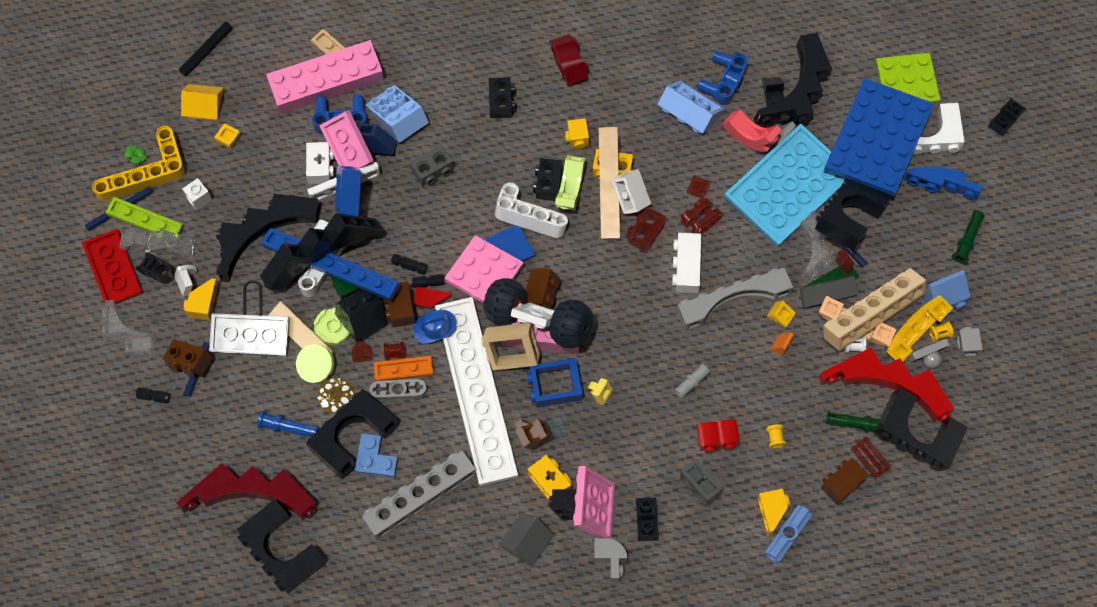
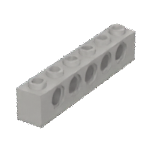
M463 451L452 453L447 458V461L434 465L430 472L425 475H419L415 478V482L409 486H402L397 491L398 493L392 497H385L380 505L375 508L371 507L364 512L362 516L363 522L376 541L476 475L475 467ZM449 469L457 470L454 475H448L447 471ZM433 480L440 481L438 486L430 485ZM416 491L424 492L421 497L413 496ZM399 502L407 503L404 508L396 507ZM382 513L390 514L389 518L385 520L381 519L380 515Z

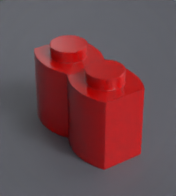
M736 419L697 424L700 451L714 453L719 448H724L725 451H732L740 444Z

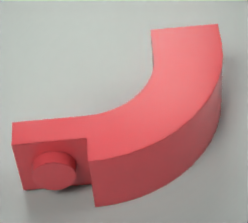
M741 109L732 112L721 124L732 137L746 147L760 152L768 151L778 140L779 137L777 135L782 131L778 125L769 128L756 125Z

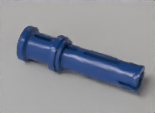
M265 411L260 412L257 422L258 428L266 427L273 429L274 432L281 430L310 437L319 429L318 426L287 420L279 414L277 416L266 414Z

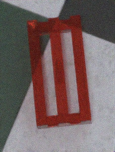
M867 436L851 447L850 450L875 480L891 469V465ZM864 444L867 445V447L871 450V452H872V453L876 456V458L881 462V464L885 467L884 469H883V467L878 463V461L873 457V455L869 452V450L864 446ZM859 447L864 452V454L869 458V460L874 464V466L878 469V473L860 453V451L858 450Z

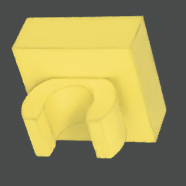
M601 378L598 384L591 381L588 389L592 390L590 393H592L596 402L604 406L613 391L608 380Z

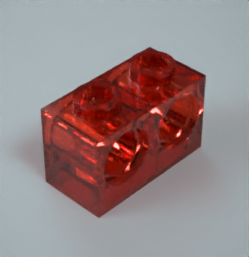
M647 206L644 212H639L636 224L634 226L631 225L626 233L628 236L627 243L647 253L666 225L667 217ZM652 220L654 221V223L649 224L646 221ZM639 234H641V235H643V236H645V237H644V238H638V237H636V236L639 235Z

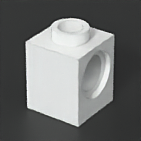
M198 178L182 188L186 199L196 211L212 201L208 190Z

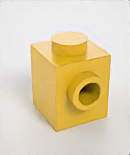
M586 118L567 121L568 131H565L566 142H570V148L583 149L589 146Z

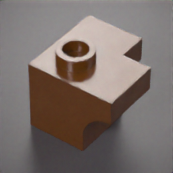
M520 419L515 422L517 427L515 431L525 448L536 450L554 439L545 421L537 419L529 423L526 420Z

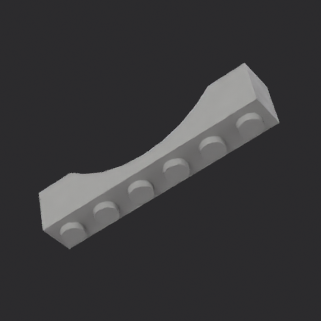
M774 268L767 274L754 275L750 280L744 282L742 280L737 281L732 286L720 287L715 292L709 294L702 293L692 300L685 299L677 305V313L684 330L687 331L702 326L716 308L732 299L755 296L776 300L791 295L793 285L785 268Z

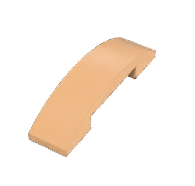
M826 296L818 313L829 321L847 309L843 307V303ZM881 323L863 336L869 342L889 347L896 329Z

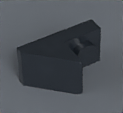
M780 77L762 78L766 107L783 100L785 85Z

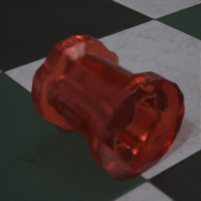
M400 341L399 344L384 343L385 360L395 357L405 359L404 342Z

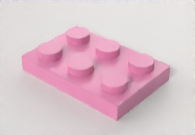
M350 110L320 125L339 166H355L359 169L374 161Z

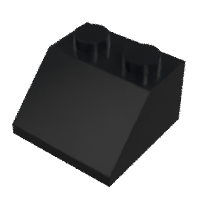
M361 289L337 302L335 315L355 342L368 337L388 325L381 301L375 294Z

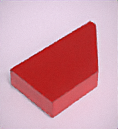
M416 287L412 306L433 309L442 301L451 298V292Z

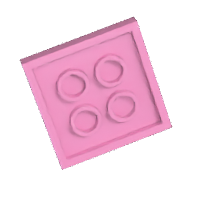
M475 235L448 272L444 281L483 303L490 285L498 279H514L523 267L524 262Z
M579 466L576 477L577 493L575 494L576 506L573 515L574 526L596 538L611 539L615 483L587 466Z

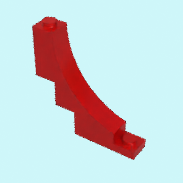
M872 347L821 372L819 376L822 385L829 383V385L833 384L840 377L844 385L874 384L893 390L902 388L917 397L916 403L923 408L934 423L939 420L943 422L951 418V413L954 410L952 403L930 369L912 377L901 358L883 366Z

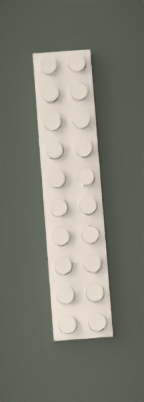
M470 297L436 305V310L450 311L456 319L454 332L444 338L443 341L479 486L517 478L518 473L490 364L487 362L486 348L482 346V333L473 298Z

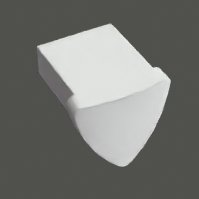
M183 265L176 269L175 280L182 296L189 295L192 290L193 284L189 276L197 272L194 265Z

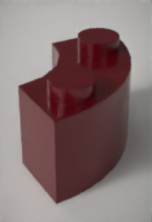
M570 34L550 40L549 43L554 59L566 84L571 85L588 79L587 72L589 68L586 61H583L579 54L577 39H573Z

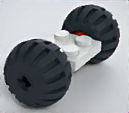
M502 278L495 280L488 288L484 297L483 311L492 323L498 326H506L516 323L518 320L522 323H533L535 327L541 329L549 326L551 338L564 348L582 346L588 339L592 329L593 313L583 302L579 300H566L561 302L555 310L533 303L526 304V291L514 279Z

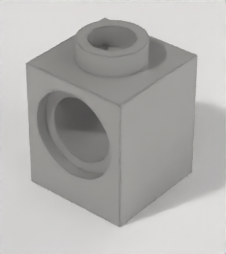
M964 327L960 329L956 335L959 357L979 356L983 350L979 328Z

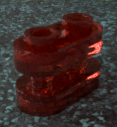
M708 198L699 199L694 208L686 210L681 215V224L686 228H689L691 225L693 226L691 233L701 234L702 236L723 217V213L718 208L713 211L711 210L713 203ZM703 215H706L702 220H700L699 222L697 221V220H699Z

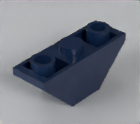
M356 124L370 153L393 155L396 140L377 124Z

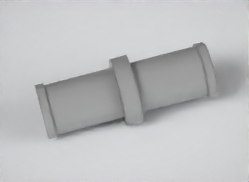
M701 364L691 375L688 374L685 377L686 380L675 388L674 392L683 399L693 388L699 386L698 383L710 374V370L704 364Z

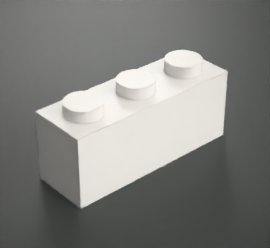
M678 233V239H674L673 251H677V257H673V268H676V274H673L672 286H676V292L699 293L701 234Z

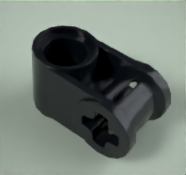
M149 252L145 253L142 263L136 266V270L139 273L162 284H168L174 279V273L170 265Z

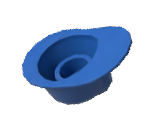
M432 310L415 322L413 328L415 339L423 344L444 339L454 332L456 319L450 311Z

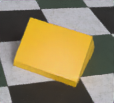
M188 84L181 91V117L218 121L224 88Z

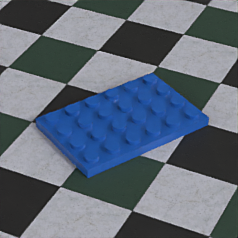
M864 78L824 170L895 197L934 103Z

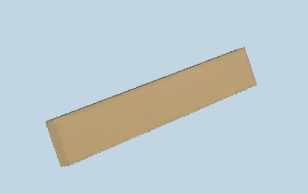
M617 127L599 128L601 240L620 239L619 199L611 180L619 175Z

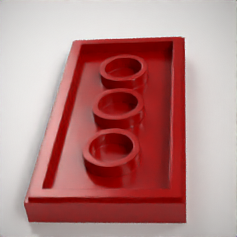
M118 229L81 242L107 308L143 294Z

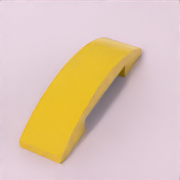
M941 295L926 303L901 327L886 352L894 360L901 358L903 362L913 351L911 349L912 345L936 320L941 322L953 307Z

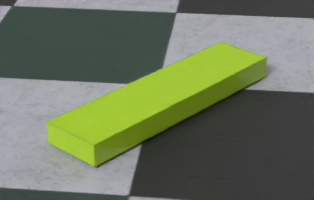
M113 197L106 210V215L174 242H176L183 228V224L116 197Z

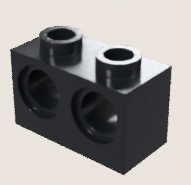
M511 77L489 78L490 118H512V111H515V100H511V95H515V85L511 84Z
M540 158L539 165L535 167V176H538L537 181L533 182V192L536 193V199L556 201L560 190L562 160ZM546 170H551L552 172H551V173H546V172H544V171H546ZM545 186L550 187V189L544 190L542 188Z
M552 489V496L549 497V507L561 520H573L576 506V489Z

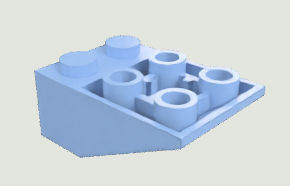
M395 85L365 104L386 131L399 143L429 123L422 106Z

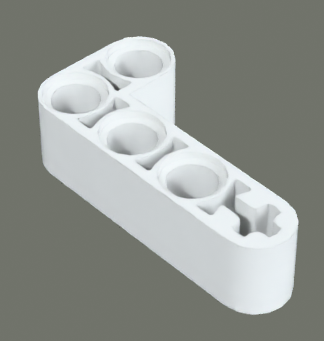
M514 183L503 185L495 209V217L497 219L554 238H561L565 234L568 219L564 214L517 200L518 186Z

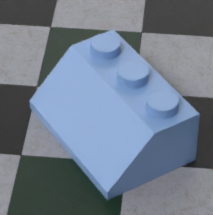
M681 80L668 85L657 104L662 107L664 112L676 116L677 120L681 123H687L692 126V129L697 133L709 131L725 110V108Z

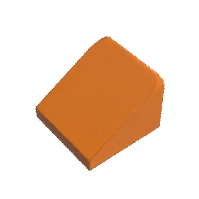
M793 333L779 334L771 350L783 356L792 342Z

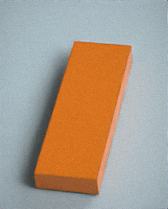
M432 356L374 362L375 381L434 376Z

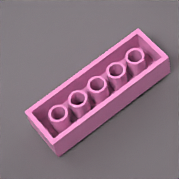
M371 40L266 74L280 114L316 103V98L319 96H324L328 99L384 80L383 72Z

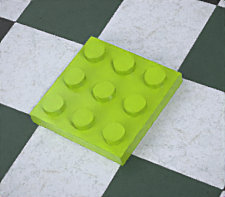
M930 53L876 58L875 62L880 84L934 104L940 103Z

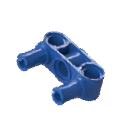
M715 50L712 61L726 66L719 84H713L701 79L698 90L712 95L719 104L728 105L742 83L748 59L744 54L730 56Z
M354 95L353 110H350L355 122L361 120L360 123H367L363 96ZM324 96L316 98V112H314L312 118L314 129L318 134H323L319 125L320 122H327L345 112L344 110L327 111V98Z

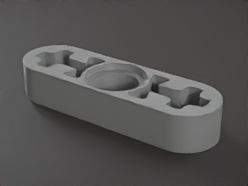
M421 379L375 381L370 386V394L375 400L422 398L427 392L426 384ZM400 385L404 388V391L401 394L393 393V388ZM406 385H409V394H407ZM416 385H420V388H423L420 389L419 393H416L414 390ZM387 386H389L390 394L387 395V391H381L378 395L374 390H377V387H381V390H387Z

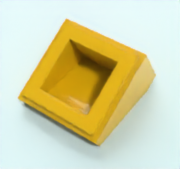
M777 301L767 317L787 328L796 312L784 301Z

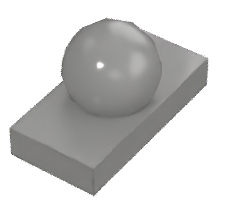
M943 339L909 354L907 358L911 363L923 357V364L930 369H935L940 366L942 357L937 351L949 346L948 340Z

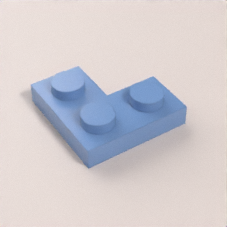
M361 433L355 473L395 478L398 458L379 455L381 436Z

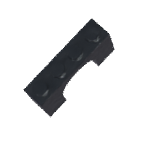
M845 179L840 187L841 190L837 189L832 197L833 200L829 199L826 203L825 211L821 210L815 220L818 222L815 229L854 252L862 242L868 228L849 218L844 213L842 207H858L879 219L887 208L892 196L850 179Z
M902 388L895 390L874 432L881 439L896 444L898 449L913 454L915 459L930 464V467L936 471H944L950 468L968 427L951 417L943 421L935 440L931 444L918 441L911 434L908 427V418L917 397Z
M364 389L359 393H355L351 400L345 406L340 407L337 413L331 419L325 421L323 426L316 433H313L306 442L309 450L341 479L356 466L352 457L338 446L339 434L346 426L357 422L365 423L371 426L383 438L398 426L395 416Z
M274 499L236 529L239 533L237 538L244 547L248 544L252 549L249 553L256 562L259 559L264 564L261 567L268 576H274L276 579L274 584L281 592L285 590L289 594L323 567L326 561L313 544L309 545L296 557L287 561L275 560L267 554L266 543L269 536L290 519L286 511Z

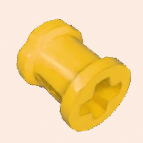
M949 321L934 327L932 325L929 327V334L934 343L942 338L953 337L954 332Z
M771 425L766 428L770 438L769 448L775 449L786 446L782 433L783 425Z

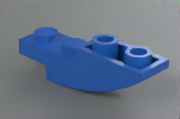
M942 167L908 169L904 181H907L908 184L921 186L928 192L939 193L943 187L946 191L962 194L967 199L977 200L983 187L965 180L967 173Z

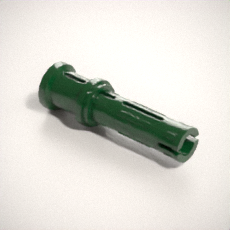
M973 211L964 236L958 240L957 250L952 254L954 261L961 264L968 263L970 251L974 249V239L985 217L982 211Z
M827 412L826 424L863 429L865 433H868L869 431H875L880 419L871 418L869 415L856 417Z

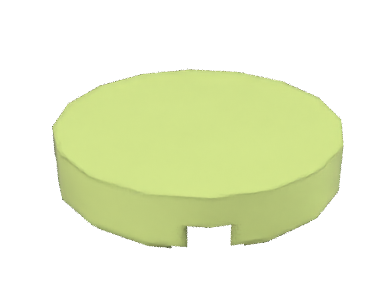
M336 308L323 310L314 321L315 333L329 345L340 344L350 336L349 332L336 317Z
M312 344L306 346L297 356V372L307 382L320 383L325 381L333 372L334 358L332 353L322 345Z

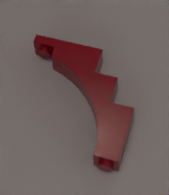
M223 463L176 502L179 508L186 513L195 509L199 500L206 507L235 498H259L271 502L276 499L281 506L292 511L302 521L305 518H311L316 513L315 509L318 508L316 502L284 469L269 482L254 466L237 479Z

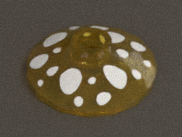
M332 377L325 380L319 386L317 401L324 411L337 413L340 407L345 406L351 400L355 390L347 379ZM335 390L339 392L337 395H332V392Z

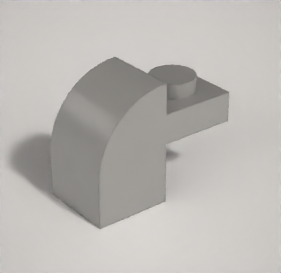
M594 538V563H610L611 583H619V577H623V564L619 563H627L626 550L616 540Z

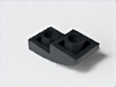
M1011 98L990 121L988 127L1003 137L1024 113L1026 108Z
M636 498L638 541H658L656 498Z

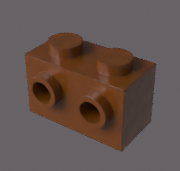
M531 269L525 290L527 295L526 304L533 303L551 309L555 301L554 297L560 279L552 269Z
M408 281L399 283L400 287L391 301L384 299V304L388 303L389 309L386 310L387 321L392 322V327L415 323Z
M176 339L172 340L163 357L169 369L176 372L181 370L191 377H194V375L203 377L212 359V356L206 349Z
M853 458L848 462L846 460L842 461L837 466L838 470L834 474L830 472L822 480L824 483L821 489L837 506L860 487L869 476Z

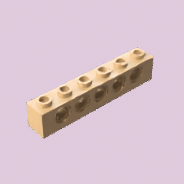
M911 268L900 273L896 278L886 282L882 287L871 292L867 297L856 302L849 309L842 311L837 317L827 321L823 325L824 339L837 350H842L923 296L926 292V280Z

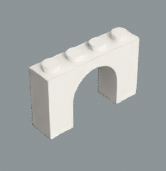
M958 103L939 105L937 110L939 132L931 137H920L913 153L914 155L921 154L922 152L936 154L941 151L955 153L962 149L964 136Z

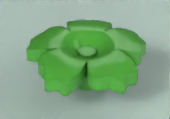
M132 145L127 147L124 154L126 159L131 158L130 161L134 165H138L139 162H146L147 158L141 147L137 148Z

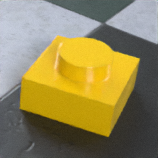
M224 123L214 138L215 141L231 149L241 133L239 130Z

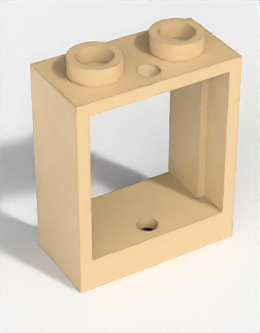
M531 323L486 328L481 341L482 346L486 348L487 362L491 363L492 370L538 366L540 351ZM522 339L526 353L498 356L494 342Z

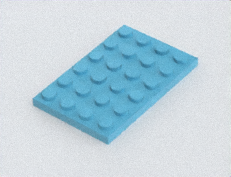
M800 124L734 184L723 197L772 243L779 247L827 202L837 189H840L843 181L847 178L824 170L831 151Z

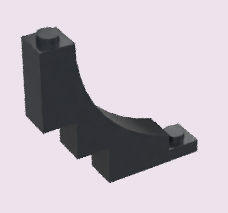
M335 213L324 230L309 228L298 245L283 243L261 273L260 278L268 290L283 291L298 273L322 256L345 246L362 243L368 235L381 237L385 230L376 218Z

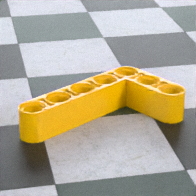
M162 126L156 131L163 160L96 180L92 185V189L97 199L103 202L109 201L113 197L119 198L142 191L149 186L152 188L181 179L185 174V169L172 129L168 126Z

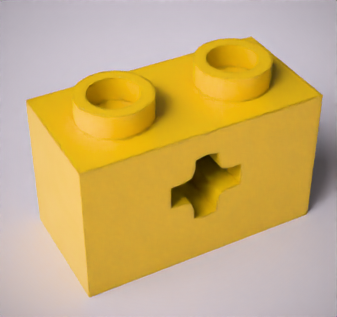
M545 455L529 467L527 471L528 476L549 500V497L552 496V489H571L570 483L572 482L566 473L562 474L559 471L557 462ZM547 476L554 477V481L551 479L547 480Z

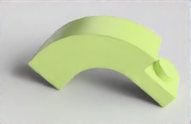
M567 155L560 190L556 197V207L570 210L576 209L586 158Z

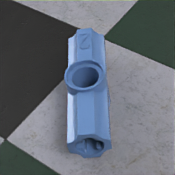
M798 505L786 523L781 527V530L764 553L772 562L779 564L791 545L796 541V538L813 515L808 509ZM790 531L792 532L793 537L788 538L784 535L783 532Z

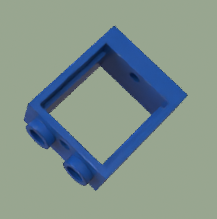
M337 166L335 211L337 213L359 216L361 170L355 166Z
M576 358L530 366L527 379L528 384L533 386L530 396L531 402L536 403V408L583 400ZM569 368L573 391L540 396L537 373Z

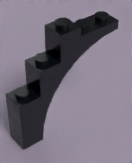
M818 33L800 36L796 44L800 60L798 83L793 91L783 100L771 106L758 109L754 117L756 125H767L775 121L783 122L788 119L794 124L802 125L810 121L814 113L811 103L816 102L823 92L820 81L826 80L832 70Z
M273 193L272 200H269L268 210L248 208L247 214L243 215L242 224L222 222L221 228L217 230L216 238L221 245L220 257L222 258L221 264L217 265L216 273L219 275L221 282L229 283L232 270L239 257L253 242L268 233L270 228L277 229L296 223H317L320 209L318 199Z

